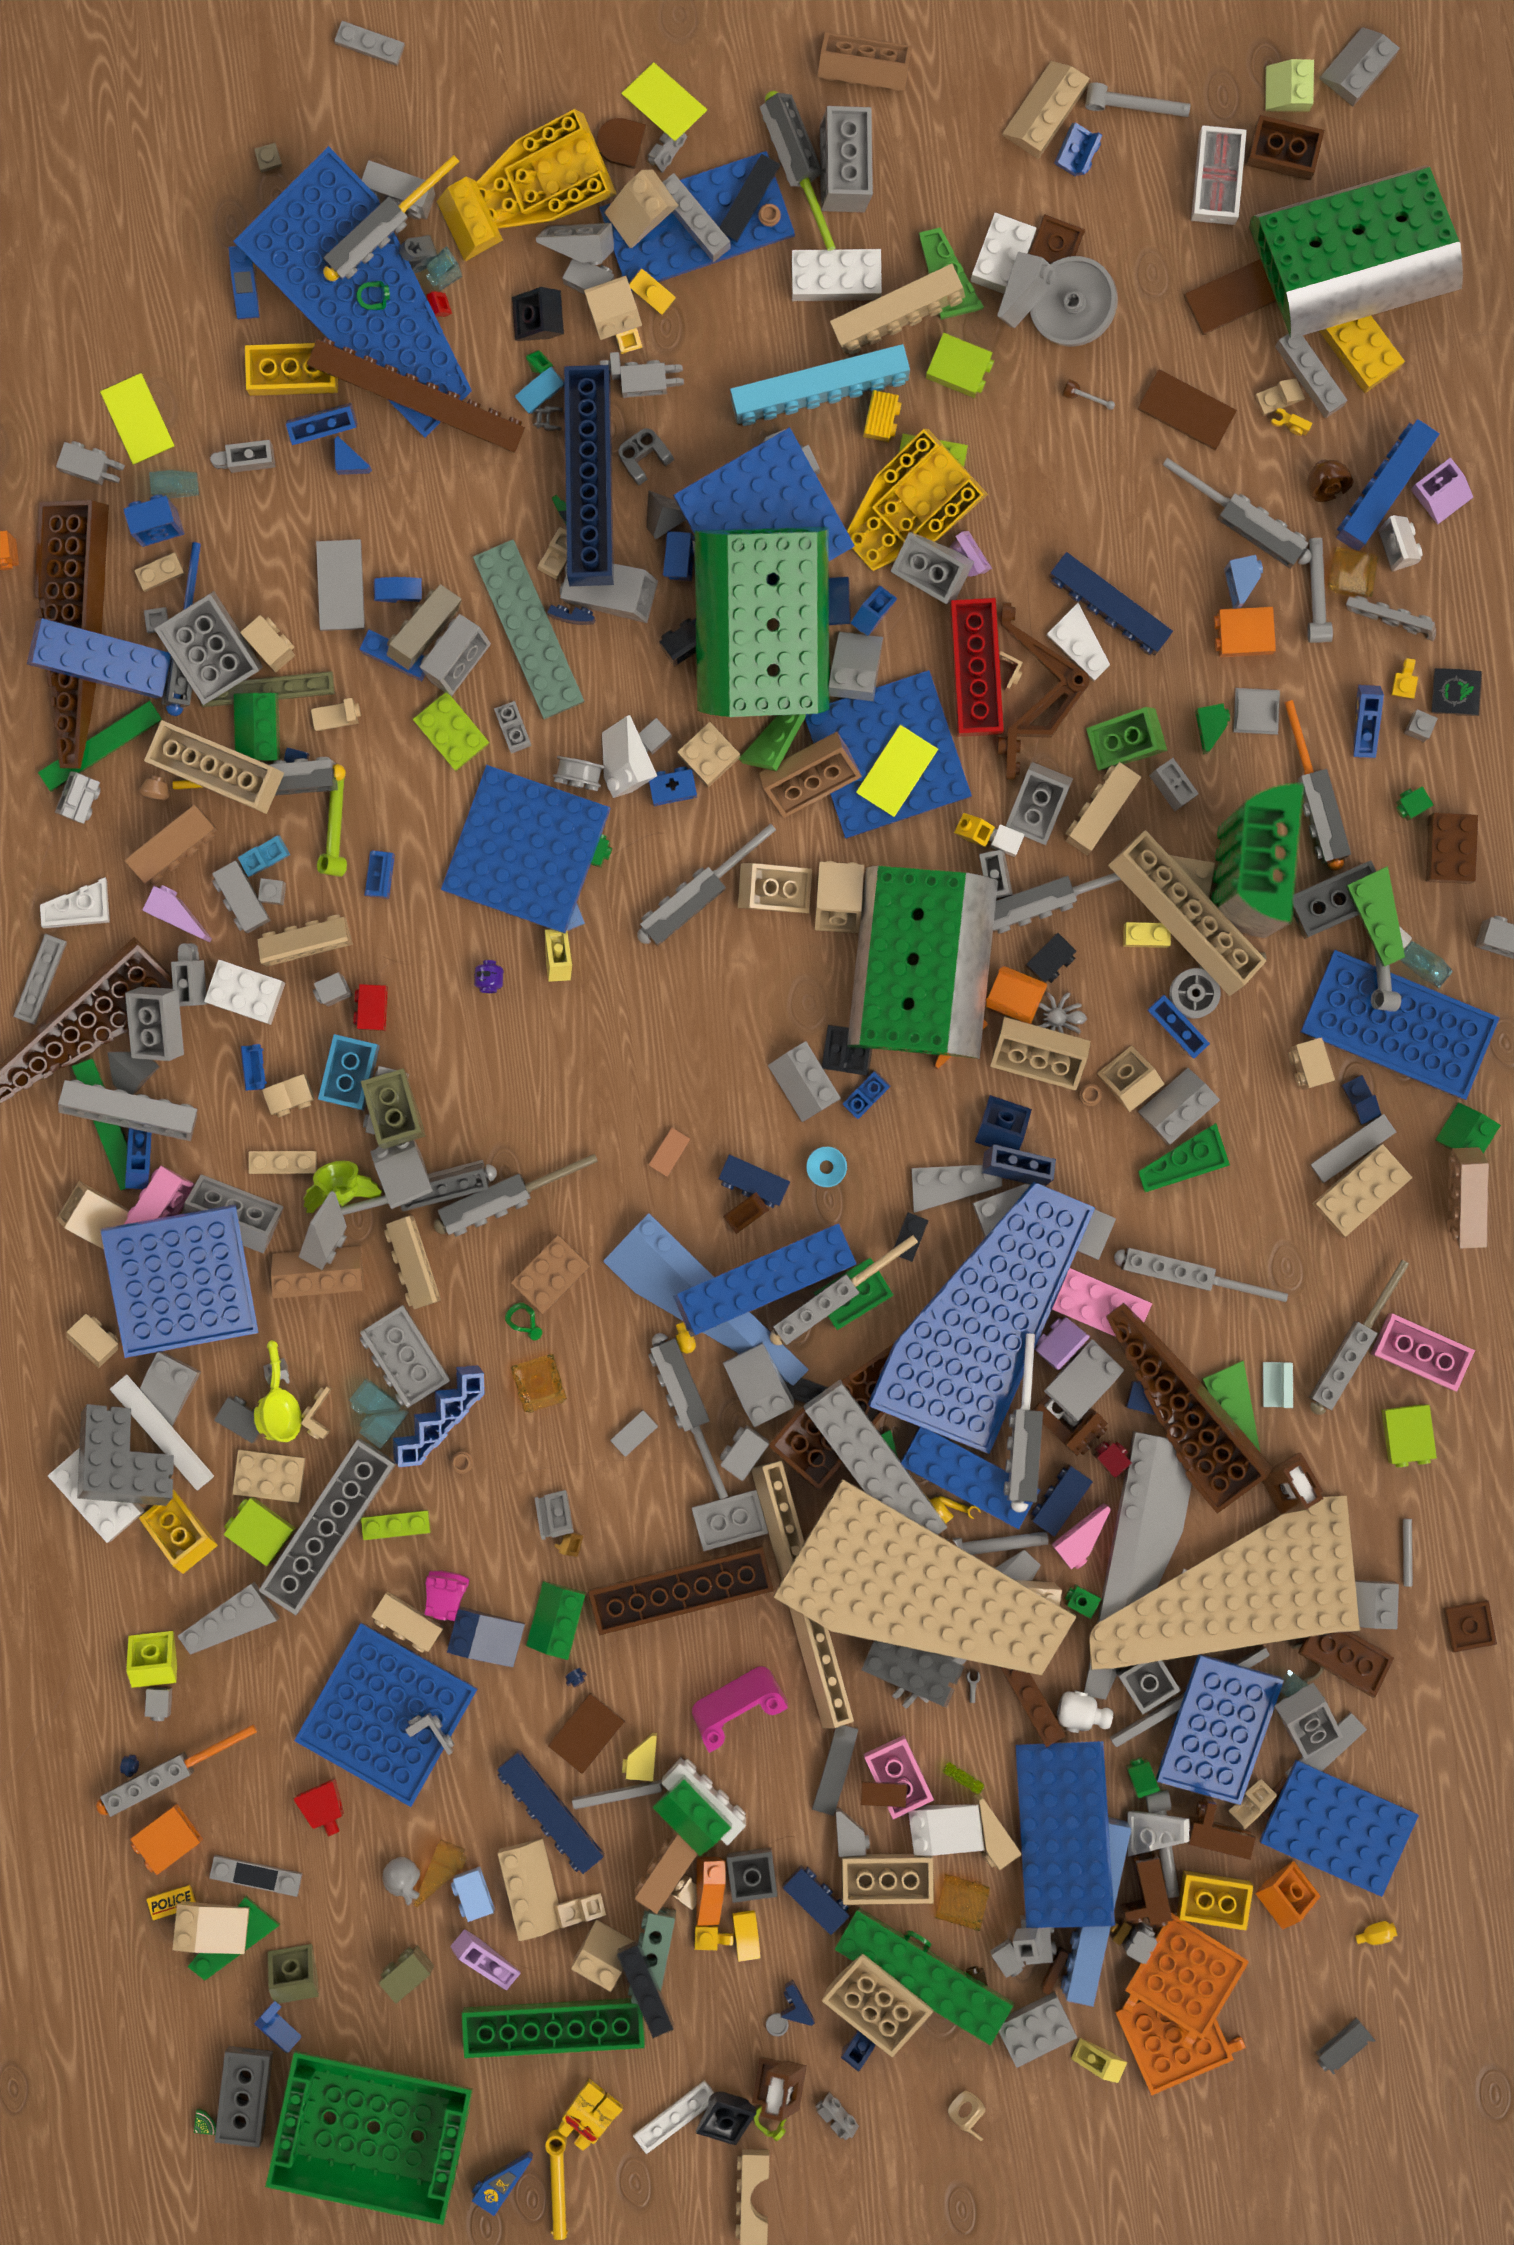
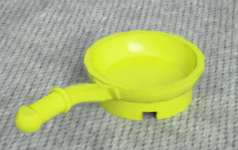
M270 1340L267 1344V1349L269 1350L271 1360L270 1365H272L271 1390L266 1397L258 1401L259 1406L255 1407L254 1422L259 1433H264L267 1436L264 1438L267 1440L289 1442L295 1439L300 1432L302 1422L301 1410L294 1396L286 1390L279 1388L281 1360L279 1359L277 1349L278 1344L274 1340Z

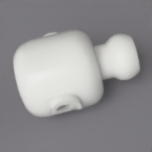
M1075 1690V1692H1065L1062 1695L1057 1711V1721L1061 1726L1066 1727L1067 1731L1075 1733L1088 1731L1092 1728L1093 1724L1098 1725L1102 1729L1110 1728L1113 1711L1109 1708H1097L1096 1700L1088 1696V1693Z

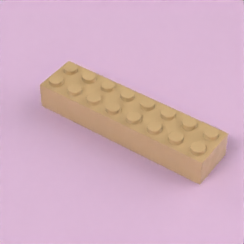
M1146 830L1132 840L1108 865L1229 996L1245 986L1266 962V959Z

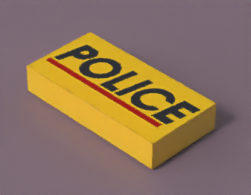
M190 1884L146 1899L152 1920L175 1914L177 1904L183 1901L196 1902Z

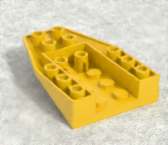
M576 109L517 139L476 182L498 229L551 222L617 195L586 118L582 112Z
M923 429L875 476L847 530L855 545L852 549L872 571H875L896 561L909 532L936 542L982 501L988 493L929 429Z

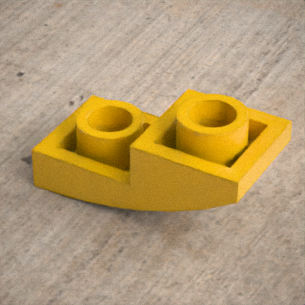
M755 1911L733 1913V1929L738 1962L759 1959L760 1947Z

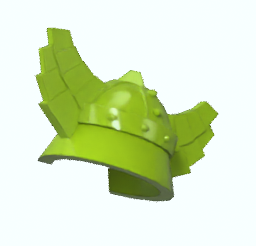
M335 1161L322 1166L314 1173V1185L306 1190L303 1207L307 1208L306 1213H314L315 1209L324 1203L331 1191L336 1194L338 1203L342 1207L347 1205L354 1197L362 1196L373 1199L380 1197L382 1191L371 1178L358 1175L359 1169L353 1162Z

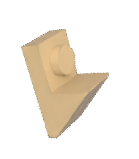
M1297 379L1280 381L1277 386L1255 395L1263 416L1275 412L1278 408L1283 409L1305 399Z

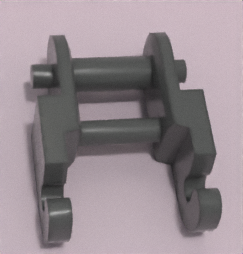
M546 406L545 409H541V407H538V409L534 410L537 413V423H533V426H536L537 429L544 427L548 431H555V429L561 431L562 427L552 426L549 424L551 412H563V408ZM542 414H547L546 423H541Z

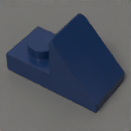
M1363 1075L1341 1085L1361 1125L1381 1116L1376 1095H1372Z
M794 1980L789 1981L785 1984L786 1991L784 1995L788 2003H794V2005L782 2011L780 2017L809 2026L814 2025L815 2019Z
M857 2030L851 2041L842 2048L841 2058L859 2072L876 2044Z

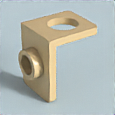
M1000 651L999 658L1016 667L1005 689L1008 692L1012 683L1017 685L1022 675L1019 669L1023 662Z
M683 1875L671 1895L691 1910L696 1906L697 1885L692 1882L690 1877Z

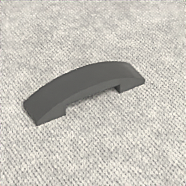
M847 1725L835 1728L812 1810L834 1816L858 1733L857 1728Z

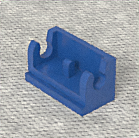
M667 532L664 577H669L671 580L692 581L694 564L692 542L695 541V536L692 533Z
M370 851L365 896L389 899L395 859L393 853Z

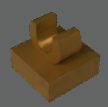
M574 1532L561 1535L563 1537L562 1543L555 1544V1547L560 1549L559 1553L578 1557L584 1535Z
M1125 1919L1121 1925L1115 1922V1926L1110 1927V1931L1114 1933L1112 1941L1120 1946L1131 1930L1132 1924Z

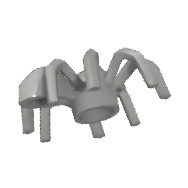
M1044 992L1043 995H1046L1051 1001L1052 1009L1042 1003L1039 1004L1038 1007L1048 1012L1043 1013L1044 1016H1047L1043 1021L1048 1022L1038 1027L1046 1028L1051 1025V1030L1055 1031L1057 1027L1060 1033H1064L1062 1026L1080 1034L1081 1030L1066 1023V1021L1073 1024H1083L1086 1022L1087 1016L1081 1011L1066 1013L1075 1008L1082 1007V1004L1077 1003L1062 1009L1065 1000L1071 995L1070 992L1061 998L1058 1007H1056L1054 997L1049 992Z

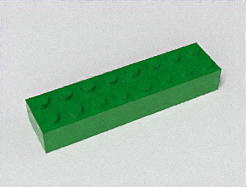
M861 1908L856 1911L834 1949L852 1961L856 1960L863 1953L936 2013L990 2046L1015 2004L1010 1999Z
M632 1998L464 2007L462 2011L464 2058L645 2048L644 2017L639 2005L631 2003Z

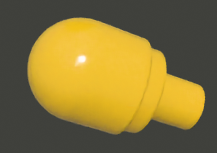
M684 1322L676 1325L678 1331L676 1341L679 1349L685 1354L692 1353L696 1347L694 1336L690 1337Z

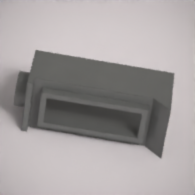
M1355 2018L1316 2051L1320 2058L1317 2062L1325 2072L1329 2069L1334 2075L1335 2072L1333 2070L1341 2068L1368 2044L1367 2041L1376 2042V2040L1362 2023Z

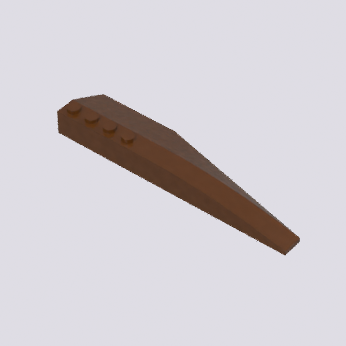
M93 500L39 502L35 596L39 599L40 608L37 609L39 618L102 634L108 504ZM46 670L48 687L52 689L53 697H50L51 707H54L56 719H53L54 728L58 731L56 743L60 768L80 769L90 726L96 683Z

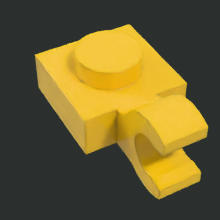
M1282 408L1276 410V413L1282 416V420L1272 419L1271 424L1276 427L1286 425V427L1290 428L1289 431L1298 436L1302 434L1306 436L1313 424L1295 414H1288Z
M1409 658L1404 660L1402 674L1395 673L1391 696L1414 699L1418 677L1412 676L1416 660Z
M696 1925L695 1950H717L718 1944L733 1945L734 1933H718V1926Z

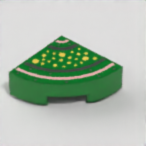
M197 2108L194 2133L215 2135L216 2123L205 2110Z

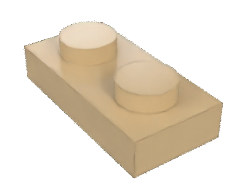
M175 552L134 570L144 592L185 574Z

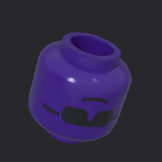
M484 960L483 964L475 967L474 986L481 993H497V990L503 986V968L496 965V961Z

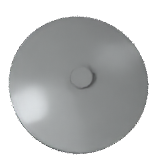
M1071 256L1057 260L1050 264L1055 268L1056 276L1054 283L1050 285L1049 291L1031 309L1032 320L1043 336L1058 345L1074 347L1087 344L1102 335L1115 316L1118 304L1115 282L1101 264L1090 258Z

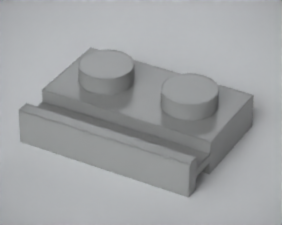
M566 1490L544 1495L543 1498L535 1497L542 1540H545L546 1537L552 1536L553 1538L574 1532Z

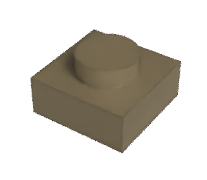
M276 143L254 149L261 172L282 167Z

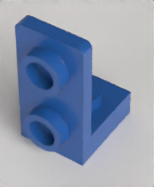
M274 2001L254 2024L285 2053H288L301 2039V2035L277 2014L281 2006Z

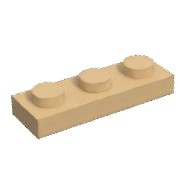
M249 1151V1174H314L317 1171V1151Z

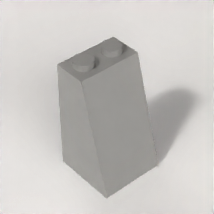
M566 564L565 581L560 587V598L566 603L643 623L648 622L658 580L646 570L614 564V585L569 587Z

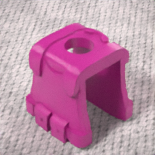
M442 1570L430 1571L425 1582L427 1591L425 1615L433 1616V1618L440 1620L448 1619L455 1621L463 1594L466 1592L470 1579L453 1572L450 1573Z

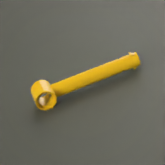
M558 2129L552 2130L548 2134L545 2148L550 2154L553 2230H551L553 2239L563 2240L567 2238L566 2235L569 2231L566 2230L563 2155L567 2137L558 2132ZM559 2139L562 2145L555 2147L550 2141Z

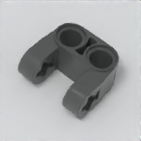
M430 235L409 238L399 247L401 257L409 261L414 274L425 270L438 259V254Z
M651 429L640 430L622 443L619 448L620 460L638 486L648 479L637 462L654 451L665 467L675 460L662 440ZM649 436L653 439V442L650 445H643L641 439ZM632 449L635 455L632 458H626L623 456L624 451Z

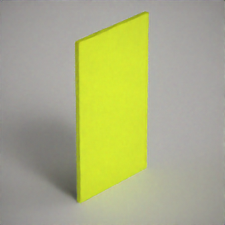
M654 62L622 92L626 99L674 141L707 111L700 102Z
M142 373L100 391L133 465L174 447Z
M899 725L856 793L895 817L938 749L902 725Z

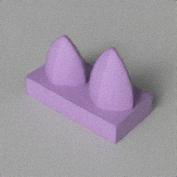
M962 531L955 536L957 539L949 548L964 556H968L969 559L974 561L968 576L983 574L992 569L969 531Z

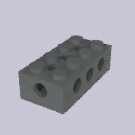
M1371 860L1293 895L1292 914L1304 939L1359 915L1346 885L1375 872L1376 869ZM1335 894L1342 898L1341 905L1334 903L1333 896ZM1314 903L1321 906V914H1316L1313 911Z
M229 2046L225 2051L215 2143L250 2147L261 2146L264 2138L273 2051ZM242 2071H249L252 2077H245L242 2074ZM239 2093L247 2094L249 2100H243ZM237 2116H243L246 2122H240Z

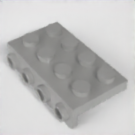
M404 1305L360 1332L362 1335L359 1338L366 1349L370 1348L374 1354L371 1357L378 1368L382 1367L385 1375L383 1377L390 1387L394 1386L397 1394L395 1396L401 1406L406 1405L408 1408L451 1381Z

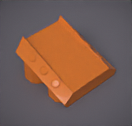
M1003 966L998 970L997 978L988 998H986V1007L1002 1015H1008L1018 1021L1031 1024L1046 990L1047 983Z

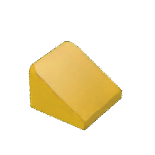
M637 327L615 335L621 354L642 348Z

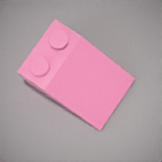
M1105 1503L1051 1544L1071 1569L1074 1567L1078 1569L1087 1562L1086 1557L1090 1555L1111 1510Z

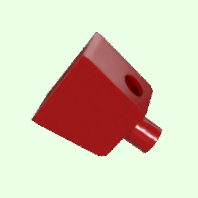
M335 1778L302 1792L293 1798L312 1829L323 1825L328 1837L340 1831L335 1819L342 1817L344 1810Z

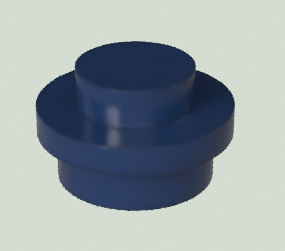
M578 1668L565 1676L567 1686L572 1685L575 1688L585 1682L584 1678L587 1676L586 1672Z
M131 1754L123 1757L120 1771L126 1777H132L139 1769V1761L136 1755Z

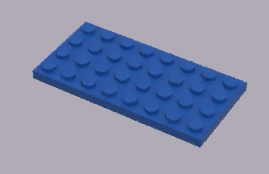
M767 151L680 181L717 226L720 227L760 155L763 154L768 158L769 156ZM774 177L738 243L729 239L731 249L715 262L708 257L672 212L633 248L627 245L612 224L614 253L622 277L626 276L628 283H630L641 268L657 282L795 236L776 177ZM611 203L599 207L604 223L612 224L605 214ZM773 204L779 208L781 217L775 226L767 227L760 222L758 214L762 206Z
M1333 950L1300 1033L1315 1039L1322 1037L1323 1042L1466 1100L1500 1017L1393 973H1390L1392 991L1398 992L1401 996L1399 1009L1395 1012L1374 1009L1371 1005V996L1378 989L1376 966Z
M1103 1741L1053 1743L1048 1747L1044 1744L1016 1745L1026 1928L1115 1926Z

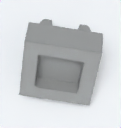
M619 352L610 353L611 361H600V365H609L612 379L619 380L621 379Z
M285 1358L280 1359V1380L284 1379L288 1384V1365ZM267 1364L263 1366L264 1374L268 1384H271L272 1365Z

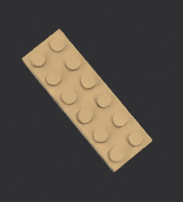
M950 264L833 319L830 323L844 354L848 352L849 354H854L862 349L861 346L867 343L873 345L881 341V337L886 334H897L902 330L901 327L908 324L910 326L916 325L922 321L923 317L929 314L930 316H935L941 313L942 308L948 305L953 307L963 301L962 299L965 298V293L953 264Z
M161 720L144 759L145 762L265 814L269 810L284 775V772L163 720Z

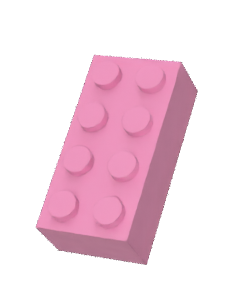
M1069 1268L1052 1310L1115 1336L1106 1318L1110 1312L1124 1302L1145 1322L1152 1303Z
M1388 1313L1370 1354L1452 1391H1457L1475 1350L1395 1314Z

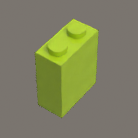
M943 332L927 371L926 379L975 398L977 392L982 393L986 381L982 380L985 372L990 373L994 364V360L991 359L993 352Z
M1421 1404L1381 1410L1388 1463L1395 1464V1467L1409 1466L1408 1462L1417 1461L1418 1465L1429 1464L1431 1459L1437 1458L1430 1405Z
M256 1498L244 1499L237 1508L240 1511L237 1517H231L224 1526L227 1530L223 1535L265 1566H268L296 1528Z

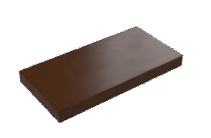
M1261 259L1184 295L1202 335L1276 302Z
M1160 369L1157 371L1138 407V410L1215 451L1237 411Z
M1337 1632L1305 1637L1298 1654L1372 1698L1377 1696L1394 1657L1352 1632Z

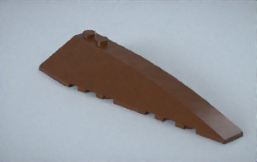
M135 937L75 990L0 1064V1103L13 1097L20 1090L33 1086V1083L49 1077L54 1071L65 1068L94 1052L99 1046L112 1042L117 1036L128 1033L126 992L139 987L173 989L172 976Z
M1124 1302L1110 1312L1106 1318L1118 1342H1121L1128 1361L1131 1362L1138 1381L1141 1382L1144 1393L1159 1423L1163 1425L1169 1442L1172 1443L1176 1456L1185 1469L1188 1480L1218 1514L1266 1479L1273 1467L1200 1381ZM1191 1414H1195L1194 1420L1191 1418Z
M893 1344L841 1380L873 1425L879 1421L885 1412L870 1407L868 1402ZM804 1407L791 1418L768 1445L769 1448L816 1490H820L843 1463L806 1413Z

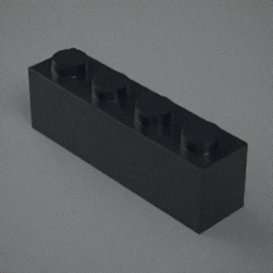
M637 1940L618 1948L617 1956L652 2038L674 2030L673 2019L640 1941Z

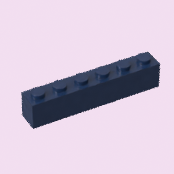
M1068 552L1063 555L1049 575V578L1052 579L1050 582L1059 589L1062 587L1070 592L1068 595L1073 600L1085 603L1087 605L1086 609L1096 616L1097 614L1105 618L1104 622L1113 629L1115 627L1123 632V637L1130 642L1136 641L1141 645L1139 648L1148 655H1151V653L1156 655L1173 633V630Z
M520 1750L498 1767L499 1774L497 1776L504 1785L509 1784L513 1789L512 1794L516 1800L525 1803L528 1807L526 1811L533 1820L538 1819L542 1824L540 1828L547 1837L552 1836L556 1841L555 1847L562 1855L566 1853L570 1858L569 1864L576 1872L580 1871L584 1874L604 1857L605 1853Z

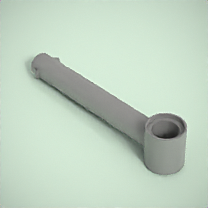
M1088 84L1085 108L1092 111H1103L1105 105L1183 117L1189 116V103L1107 92L1108 86L1105 84Z
M1322 538L1309 539V550L1311 552L1310 572L1313 623H1308V642H1332V623L1326 622Z
M1375 950L1378 989L1371 996V1005L1374 1009L1395 1012L1401 1005V996L1398 992L1392 991L1390 964L1383 967Z
M1047 1531L962 1542V1538H952L959 1548L971 1555L1048 1545Z
M1168 1790L1145 1796L1148 1813L1167 1815V1811L1171 1810ZM1172 1846L1159 1849L1167 1897H1178L1179 1889Z

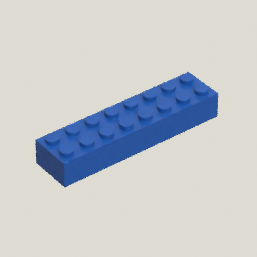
M838 1223L674 1295L673 1298L690 1337L850 1268L856 1265V1261Z

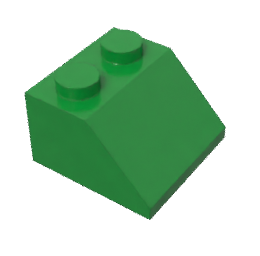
M1458 1102L1435 1141L1451 1151L1455 1148L1479 1147L1484 1154L1501 1125L1483 1113Z

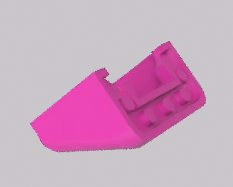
M764 1666L756 1667L694 1704L692 1715L709 1753L723 1745L725 1734L722 1727L724 1724L759 1703L762 1709L769 1715L779 1714L788 1708V1701L768 1668Z

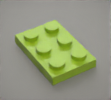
M447 693L440 696L413 719L455 771L490 744L456 701Z

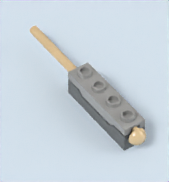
M914 1235L852 1279L848 1274H845L774 1325L777 1333L774 1330L771 1331L770 1341L774 1345H782V1340L786 1345L859 1294L860 1291L856 1286L918 1243Z

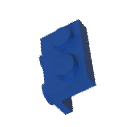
M1071 123L1054 164L1073 176L1084 175L1090 170L1094 153L1100 148L1102 134L1099 132L1092 133L1077 123Z

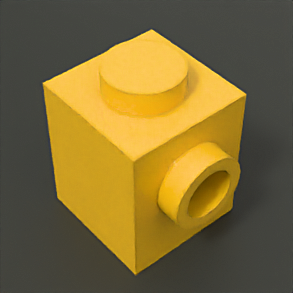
M963 813L954 833L968 842L986 847L995 827L982 818Z

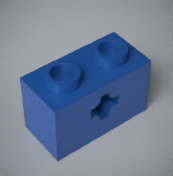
M687 767L676 768L674 773L666 774L665 771L656 772L657 777L649 781L654 806L698 798L692 769L687 770ZM674 780L675 784H679L675 787L676 790L671 791L670 787L666 788V786L670 785L669 781Z

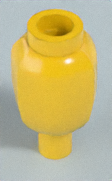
M1382 1921L1368 1926L1364 1933L1355 1936L1358 1944L1367 1942L1370 1945H1382L1391 1942L1398 1934L1394 1923L1389 1924V1922Z

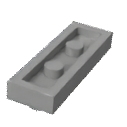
M344 21L341 22L335 38V44L395 66H398L405 47L403 42Z

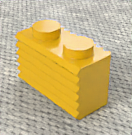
M876 390L872 391L863 437L889 442L890 436L895 437L897 424H894L893 421L895 415L899 416L902 402H898L899 395Z

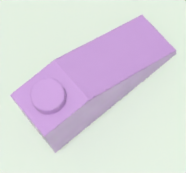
M465 1929L450 1946L458 1960L505 1990L520 1975L518 1969L481 1939Z

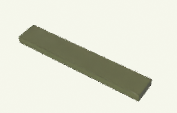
M333 672L243 680L208 703L202 704V707L234 705L233 693H279V700L334 695Z

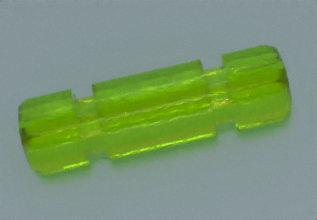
M950 1762L945 1765L943 1769L944 1774L949 1777L952 1776L955 1781L966 1788L970 1787L971 1791L978 1795L982 1792L984 1788L982 1782L979 1780L975 1781L974 1777L960 1768L957 1769Z

